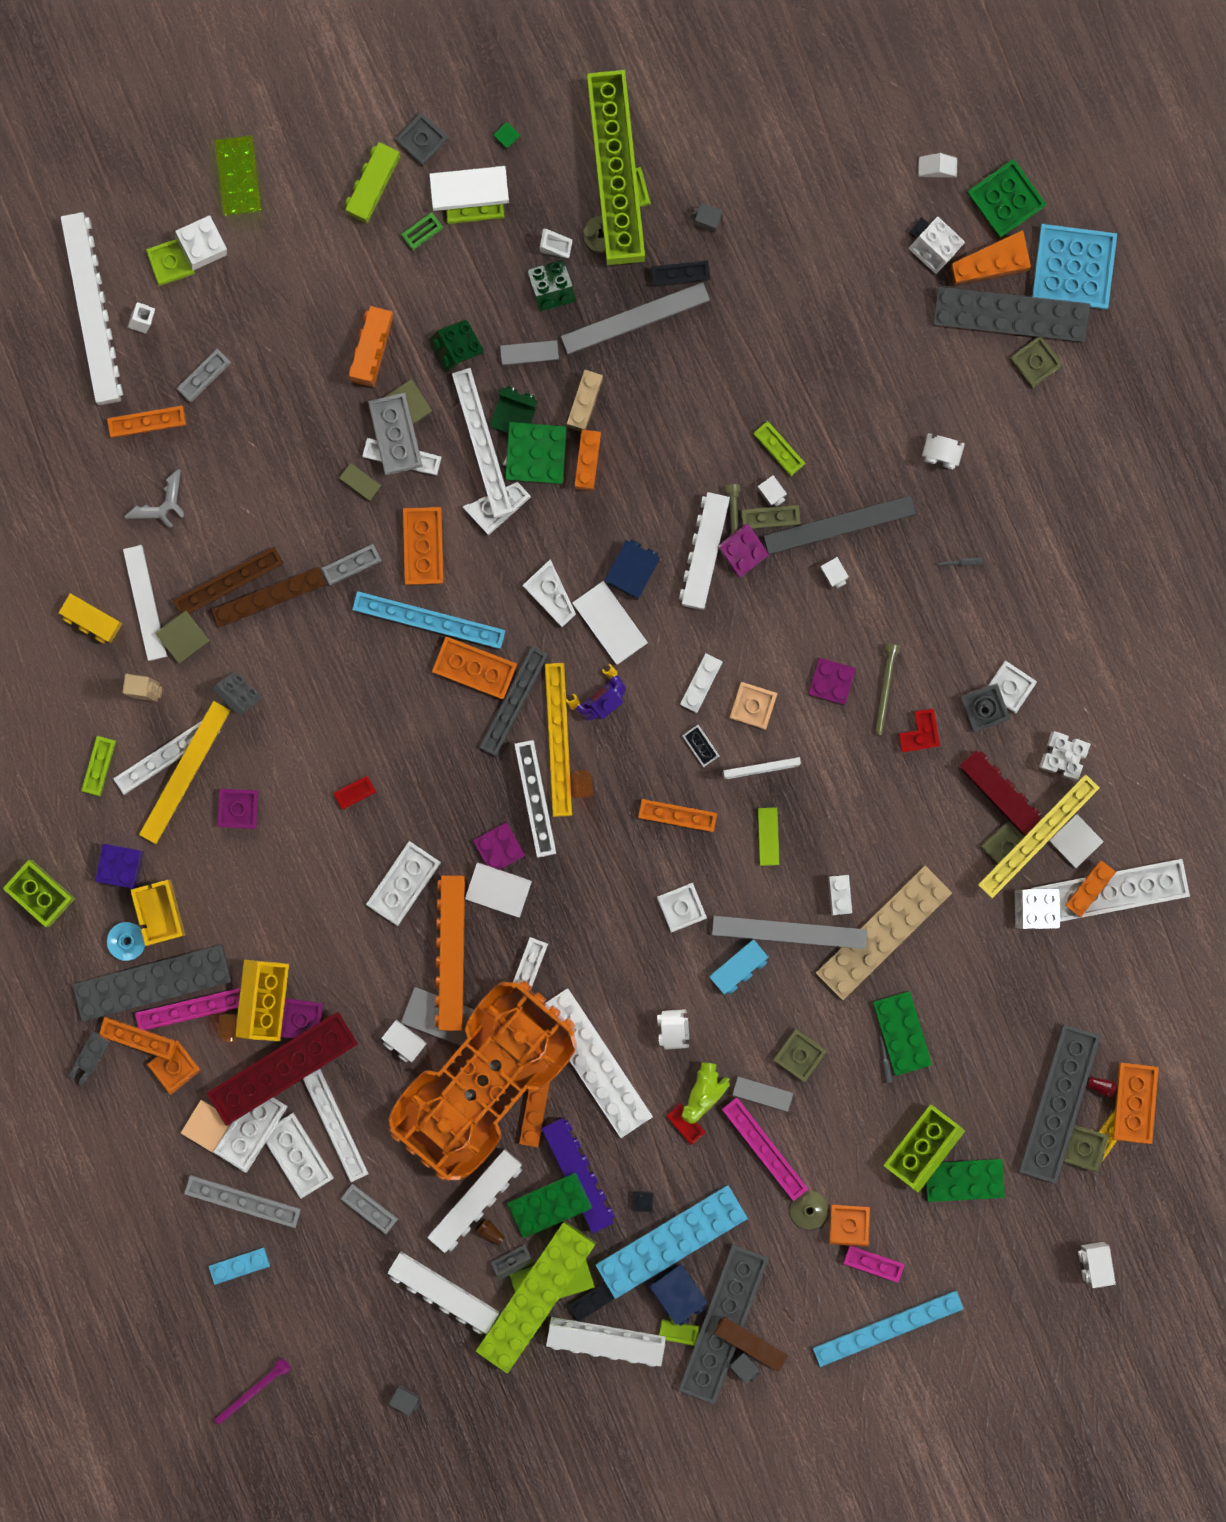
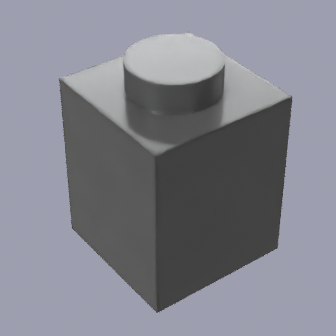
M701 203L700 208L696 207L692 217L695 218L694 225L716 232L723 210Z
M744 1351L737 1355L729 1364L745 1383L748 1381L752 1382L759 1376V1367Z
M399 1385L389 1405L410 1416L412 1411H417L421 1403L418 1401L420 1395Z

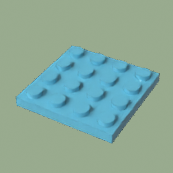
M1041 224L1032 297L1090 303V308L1107 310L1117 233Z

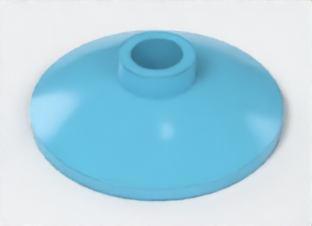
M122 922L115 925L107 937V946L110 953L115 958L124 961L137 958L145 948L141 928L131 922ZM125 938H130L131 943L129 945L124 943Z

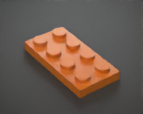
M403 508L405 585L444 584L442 508Z
M445 637L432 673L504 700L517 664L452 638Z
M1119 1063L1112 1140L1152 1144L1159 1067Z

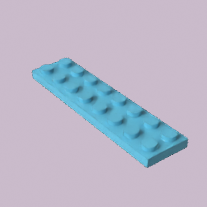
M729 1185L595 1265L616 1299L748 1218Z

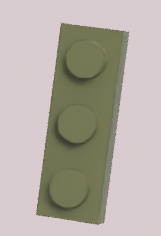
M799 505L742 510L743 526L749 524L752 529L800 525Z

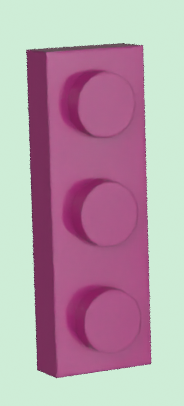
M850 1245L843 1264L899 1283L905 1265L904 1263Z

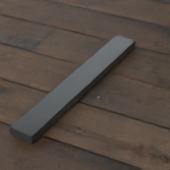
M911 496L764 535L763 537L768 554L770 555L916 515Z

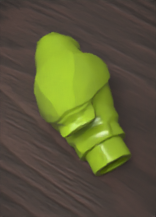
M701 1062V1069L697 1072V1080L691 1090L688 1105L684 1107L682 1118L687 1123H696L714 1106L730 1086L729 1078H723L717 1083V1077L719 1076L718 1072H716L717 1064Z

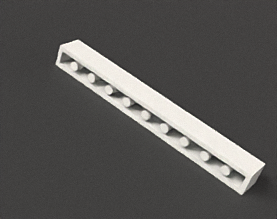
M83 212L61 216L95 401L99 406L120 402L123 389L117 381V377H120L118 366L114 365L113 360L116 358L114 347H111L110 340H113L110 328H107L106 323L109 321L107 310H104L103 303H106L103 291L100 292L99 284H102L100 273L96 271V266L99 264L97 255H93L92 247H95L94 238L89 234V229L92 228L89 217L86 218Z

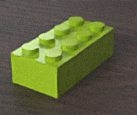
M930 1104L884 1166L919 1193L964 1134L965 1130Z

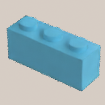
M753 939L709 977L724 995L726 993L730 995L738 988L736 984L741 980L746 982L753 976L751 972L755 968L760 970L768 963L766 961L768 956Z

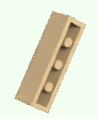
M125 674L123 694L134 699L157 702L158 698H161L162 686L150 677Z

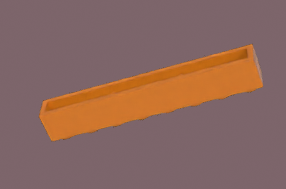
M441 876V880H438L437 890L441 892V899H437V911H441V919L437 918V930H440V938H437L436 947L440 949V957H436V969H440V976H436V988H439V996H436L435 1004L436 1007H439V1015H435V1027H439V1031H463L465 876Z

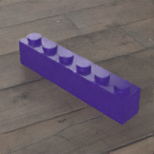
M562 1117L542 1127L564 1176L566 1177L576 1172L592 1206L590 1210L583 1212V1215L592 1233L613 1224L612 1218H615L611 1207L607 1208L604 1203L607 1199L603 1190L598 1191L596 1186L598 1180L594 1172H589L587 1166L590 1164L585 1154L581 1156L579 1152L581 1145L577 1137H572L570 1131L573 1129L569 1121H564Z

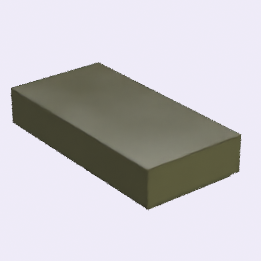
M352 463L349 464L339 478L369 501L373 499L382 487Z

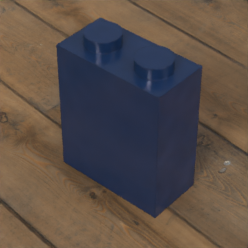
M631 539L630 542L626 540L605 579V583L639 600L660 561V557L657 556L658 553L649 548L646 551L635 540Z
M677 1264L647 1286L670 1322L676 1326L678 1324L682 1326L690 1320L688 1318L693 1313L695 1315L699 1314L705 1309L704 1305L708 1303L682 1264Z

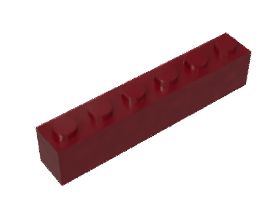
M977 750L974 751L958 768L1026 836L1041 820L1040 816L1042 814L1035 807L1031 808L1027 804L1028 799L1022 793L1018 794L1014 790L1015 785L1009 779L1005 780L1000 775L1002 772L996 765L991 766L987 760L989 758L982 751L978 752Z

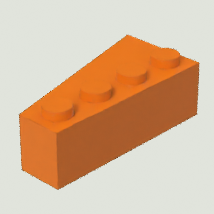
M1023 230L952 263L950 272L953 286L1028 272L1031 265Z
M370 306L369 311H365L363 318L365 325L360 330L358 337L360 341L358 347L355 348L354 361L349 370V377L352 383L371 388L375 387L394 316L392 311Z

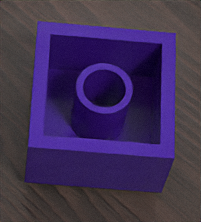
M103 844L95 881L127 888H137L144 851Z

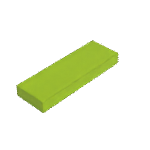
M503 204L446 210L448 224L505 218Z
M768 421L753 433L790 476L805 465V462Z
M99 736L96 737L82 792L101 796L116 741Z
M758 808L760 866L779 865L777 808Z

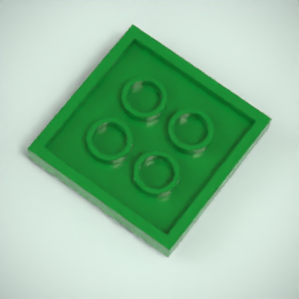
M1014 159L967 191L968 196L999 239L1047 206Z
M509 422L505 480L563 484L566 427Z

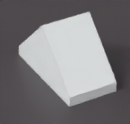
M942 153L919 157L918 177L956 178L957 158Z
M543 229L540 253L569 258L573 240L548 229Z

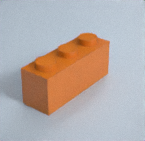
M582 430L575 479L576 490L594 492L601 432Z

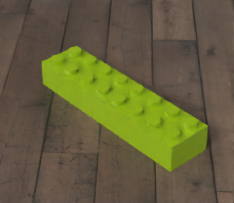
M564 1221L476 1352L508 1374L597 1242L567 1221Z

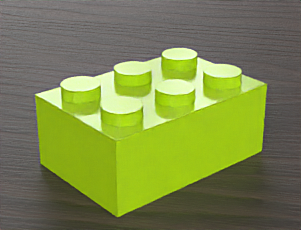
M28 860L3 888L45 927H50L75 900L67 890L33 860Z

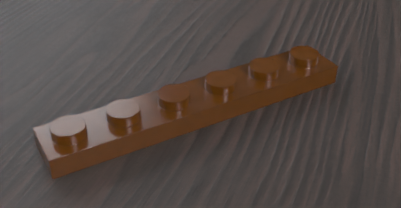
M274 546L174 599L173 602L180 614L185 610L191 614L284 563Z
M317 567L211 610L220 628L326 585Z

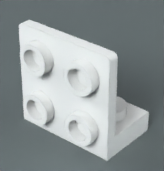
M936 217L908 249L937 274L965 241L939 217Z
M1058 889L1015 890V928L1060 927Z

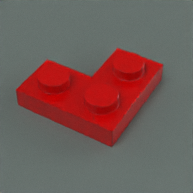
M934 708L915 711L917 731L899 734L902 753L940 746Z

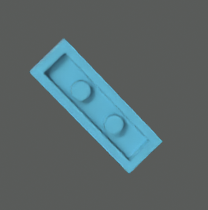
M265 1247L210 1265L209 1270L214 1285L269 1267L270 1263Z

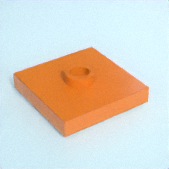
M176 1040L177 1045L172 1060L156 1056L147 1064L170 1095L201 1071L178 1040Z
M831 1205L829 1244L868 1247L870 1207Z

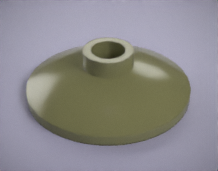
M806 1191L796 1200H792L790 1215L797 1226L808 1230L816 1229L827 1219L828 1204L821 1194L815 1191ZM808 1207L813 1208L812 1214L806 1213Z

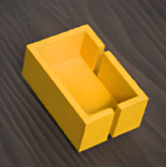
M171 880L131 890L139 924L147 925V928L141 929L145 946L186 936Z

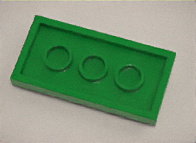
M910 991L874 1001V1009L894 1075L898 1076L931 1066L932 1062Z
M1002 1159L941 1162L926 1182L927 1202L1005 1198Z
M576 1172L507 1203L523 1239L592 1208Z

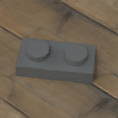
M526 1245L491 1262L499 1280L534 1263Z

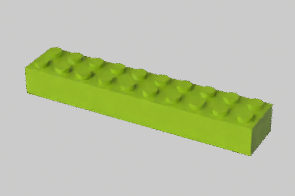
M625 70L588 73L587 84L607 265L645 262Z

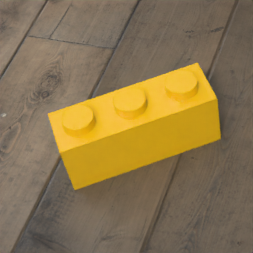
M71 593L59 611V614L63 615L62 620L71 625L73 622L80 625L78 627L79 630L86 634L89 632L96 635L95 639L103 644L106 641L112 643L122 626L121 622Z

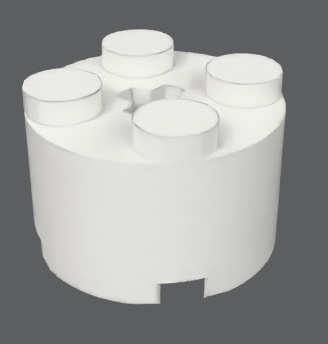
M928 434L922 457H925L924 462L935 464L938 461L943 463L942 467L955 469V466H959L965 444L960 443L959 446L956 440L938 435L932 438V434Z
M686 1009L662 1011V1014L657 1016L658 1026H661L662 1034H659V1045L664 1046V1049L689 1048V1044H685V1040H689L688 1018H684L683 1013H687Z

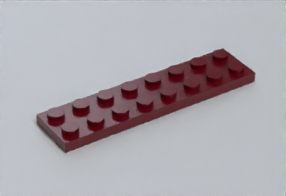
M338 1011L206 1094L225 1125L228 1126L358 1045V1042Z

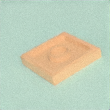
M741 682L729 719L766 730L778 693Z
M200 1100L181 1134L214 1153V1150L231 1124L226 1126L215 1107Z

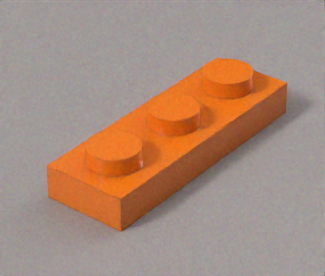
M1100 860L1065 906L1078 917H1082L1116 871Z

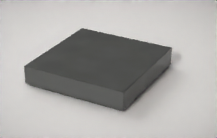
M421 112L395 139L422 166L449 140Z

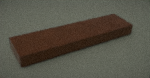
M723 1316L714 1331L719 1337L778 1372L789 1356Z

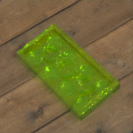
M253 136L216 139L215 148L223 215L262 212Z

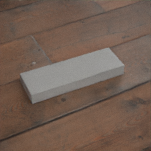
M557 340L500 346L502 366L559 360Z
M216 349L176 389L191 403L231 362Z
M371 544L323 567L322 571L331 586L382 561L374 544Z
M738 1076L732 1095L788 1112L793 1093Z
M353 1183L341 1198L343 1202L385 1234L388 1233L398 1220L396 1216Z

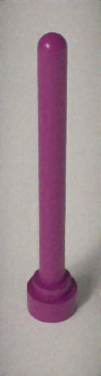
M280 1358L269 1374L215 1418V1424L220 1425L278 1375L287 1374L291 1370L287 1361L284 1358Z

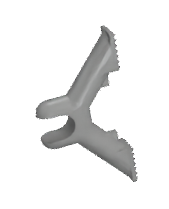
M177 469L174 474L166 479L168 482L164 488L166 498L160 507H149L147 504L143 507L136 506L125 515V518H159L167 527H173L172 523L167 519L168 511L174 510L181 518L184 517L183 510L176 503L181 470Z

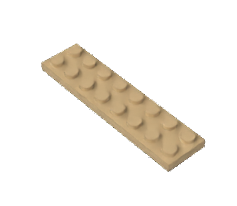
M924 866L861 928L868 930L866 949L841 947L816 974L843 1001L952 892Z

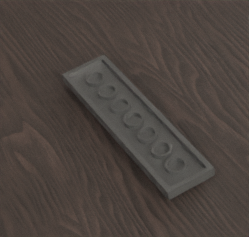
M938 286L933 325L1085 342L1090 303Z
M218 945L73 984V989L81 1020L84 1022L232 982L223 945Z
M1065 1024L1062 1025L1018 1172L1055 1184L1057 1183L1099 1044L1100 1035Z
M732 1244L678 1391L715 1404L736 1346L716 1335L714 1331L723 1316L744 1327L768 1262V1257Z

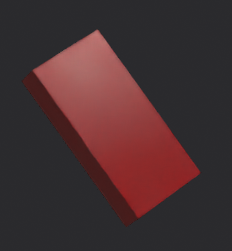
M367 775L333 794L341 809L344 810L377 792Z
M680 1103L666 1117L692 1145L706 1132L697 1122L690 1124L683 1120L682 1113L684 1107Z

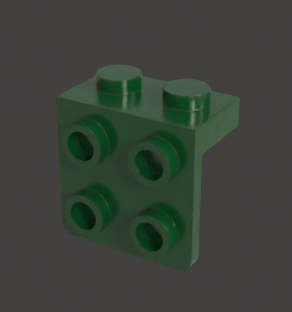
M563 260L528 270L539 312L576 301L573 286Z
M467 320L440 329L428 339L432 350H434L440 365L446 373L452 371L461 362L479 356L484 352L482 345Z
M507 386L505 389L502 387L499 393V401L490 422L491 427L508 433L509 422L531 424L538 406V400L529 393L522 395L517 393L518 390Z

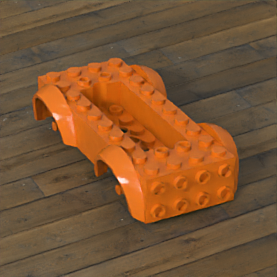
M517 980L515 983L501 982L496 985L482 999L469 1017L465 1026L467 1040L439 1072L425 1071L420 1074L403 1092L390 1113L391 1136L398 1142H404L407 1145L405 1148L411 1154L419 1155L422 1158L420 1161L426 1167H433L436 1170L435 1174L443 1181L445 1179L448 1181L450 1179L460 1180L474 1172L488 1158L501 1139V1132L497 1123L526 1089L539 1090L550 1083L563 1070L576 1051L577 1043L574 1034L577 1031L574 1028L576 1024L569 1018L565 1020L561 1017V1011L554 1005L551 1007L545 1003L547 999L540 993H533L530 990L532 986L525 980ZM499 1060L501 1062V1069L493 1071L490 1067L491 1061ZM480 1075L488 1077L487 1085L481 1086L478 1083ZM469 1089L476 1092V1098L472 1101L467 1100L465 1097V1092Z

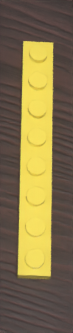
M1084 775L978 886L989 897L993 898L1093 796L1099 787L1087 775Z

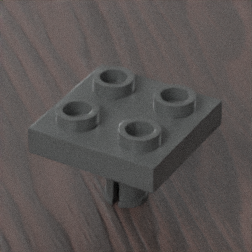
M233 672L212 688L224 700L221 705H226L230 710L233 709L239 716L262 699L257 691L236 672Z
M998 683L961 696L974 732L1011 719Z

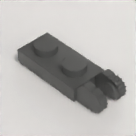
M94 1031L77 1058L68 1078L71 1080L75 1078L78 1070L81 1068L85 1073L80 1078L79 1085L83 1086L89 1075L96 1068L110 1040Z

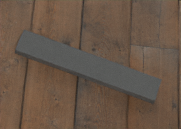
M531 646L479 747L480 749L497 757L549 654Z

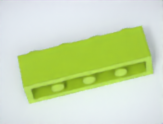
M380 142L377 147L373 146L370 152L371 159L369 163L364 164L361 171L363 175L360 180L355 182L353 187L354 193L352 197L347 198L344 205L348 215L365 223H368L401 157L399 151Z

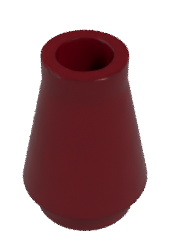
M1090 1077L1087 1085L1088 1088L1106 1099L1107 1097H1113L1117 1086L1116 1083H1113V1080Z

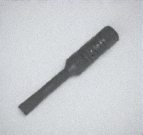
M963 558L959 561L937 563V565H983V558Z
M880 1037L885 1082L891 1083L893 1078L890 1061L887 1059L883 1037Z

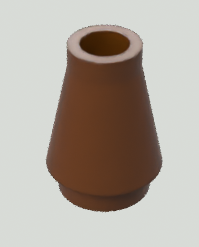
M485 1218L475 1229L479 1236L495 1243L497 1246L505 1238L491 1220H486Z

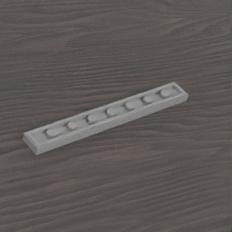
M702 282L561 336V339L569 355L709 302L710 299Z
M714 916L712 935L866 949L868 930Z

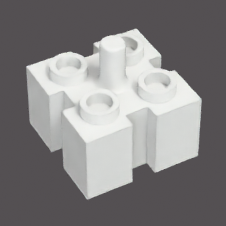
M1056 731L1051 732L1046 746L1051 749L1049 753L1043 754L1039 769L1050 773H1056L1059 770L1062 771V777L1073 781L1079 780L1083 765H1080L1079 762L1080 759L1086 758L1091 744L1079 739H1074L1070 742L1067 741L1069 736Z

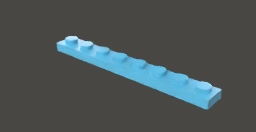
M358 591L352 609L353 611L501 649L505 630Z
M954 1290L818 1345L813 1350L820 1367L964 1308L957 1291Z

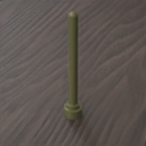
M740 484L725 485V493H727V497H730L731 535L739 530L737 497L740 493Z
M885 644L884 652H886L887 661L875 730L878 736L883 734L894 659L900 652L899 645Z

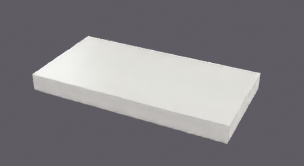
M505 166L430 174L433 211L509 203Z
M604 581L572 603L616 665L648 644Z
M800 757L729 769L724 770L722 775L725 780L798 767L801 761Z
M409 841L366 905L399 926L441 862Z
M273 1097L231 1123L214 1153L247 1173L288 1106Z
M294 1112L279 1121L267 1139L266 1144L298 1196L302 1199L334 1179Z

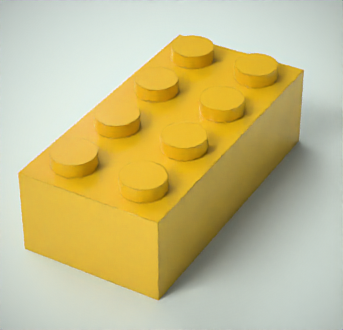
M244 959L235 1037L280 1041L289 964Z

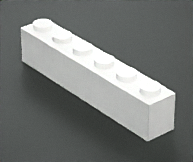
M707 492V497H702L700 507L704 508L702 515H698L696 526H699L698 534L694 533L692 545H695L694 553H689L687 563H690L691 566L689 571H685L683 582L687 583L685 590L681 589L679 600L682 601L681 606L704 611L717 556V546L720 543L730 497Z
M534 740L516 743L515 749L537 858L556 854Z
M504 1149L430 1233L428 1239L444 1253L447 1250L452 1251L458 1244L456 1240L459 1236L462 1235L464 1237L470 1231L469 1225L473 1220L478 1222L484 1215L482 1210L486 1206L490 1208L497 1200L494 1196L499 1191L503 1193L510 1185L508 1180L511 1177L516 1178L520 1174L522 1163L508 1150Z
M403 1252L399 1253L388 1271L391 1280L398 1284L401 1281L407 1285L406 1289L416 1294V1292L424 1295L422 1298L431 1304L433 1302L440 1305V1310L447 1314L453 1313L456 1315L455 1319L463 1324H466V1322L473 1326L472 1329L479 1334L483 1332L487 1334L499 1315V1311Z
M551 1317L546 1346L555 1350L564 1349L570 1350L573 1353L582 1352L595 1357L604 1356L612 1360L622 1359L630 1363L639 1362L654 1367L661 1366L666 1337Z

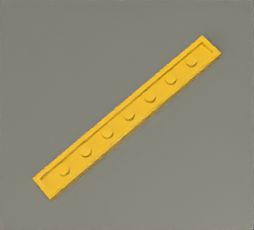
M564 663L545 664L553 817L572 816Z
M216 701L212 702L142 828L140 836L155 844L158 843L231 711L230 709Z

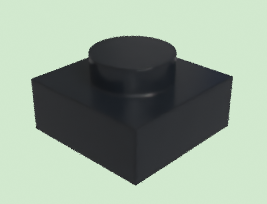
M921 217L909 234L917 239L930 224Z
M634 1191L633 1211L652 1212L653 1192Z

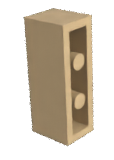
M584 370L567 421L568 428L580 432L587 429L603 381V375Z

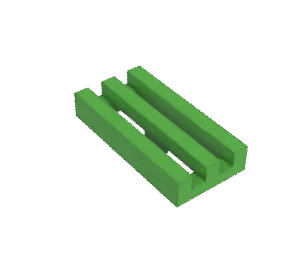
M431 212L402 233L401 236L413 251L441 231L443 226ZM430 219L433 220V222L424 227L418 233L413 235L411 238H408V235L413 233L415 230L424 225ZM435 225H437L436 228H434V229H433L432 231H430L428 234H426L425 236H423V237H422L421 239H419L417 242H415L414 244L412 243L414 240H416L418 237H420L421 235H423V234H424L425 232H427L429 229H431L432 227H434Z

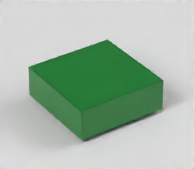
M506 122L493 136L508 149L520 137V134Z

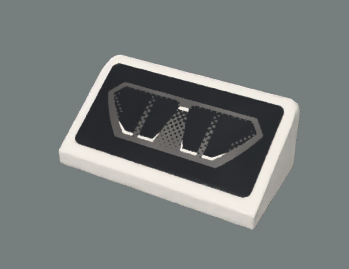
M699 725L682 735L703 768L720 757Z

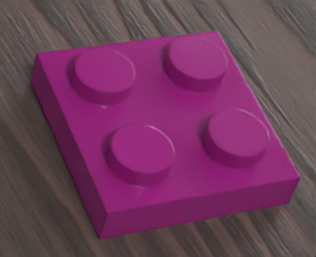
M745 524L717 546L735 575L739 578L769 555L749 524Z
M819 658L808 695L845 705L856 668Z
M220 789L217 827L257 829L259 791Z
M507 822L473 840L486 865L498 870L525 856Z
M285 998L281 1037L294 1039L320 1023L324 1003Z

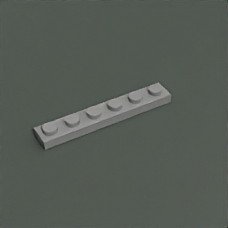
M190 1175L184 1193L185 1195L296 1228L301 1212L300 1208Z

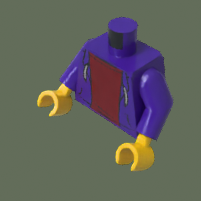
M609 664L610 670L608 672L604 669L602 670L611 680L583 704H580L575 694H572L574 700L568 701L566 699L569 707L576 709L586 720H602L623 703L626 687L617 675V670L611 664Z

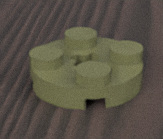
M601 215L593 217L584 228V241L591 251L606 254L604 239L597 237L599 235L598 231H603Z

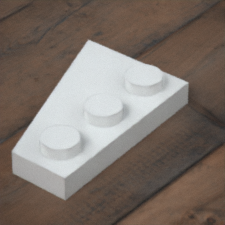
M518 482L506 487L513 513L531 498ZM488 496L463 506L464 510L488 536L513 514L494 518Z
M550 559L523 587L563 627L576 613Z

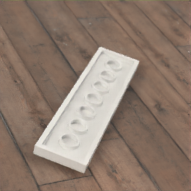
M1183 859L1116 871L1082 917H1078L1065 904L1086 877L1031 888V890H1059L1060 922L1190 897Z
M567 988L547 1001V1005L550 1007L554 1005L561 1011V1017L565 1020L569 1018L576 1024L574 1028L577 1031L574 1034L577 1048L570 1062L620 1138L653 1117L570 990Z

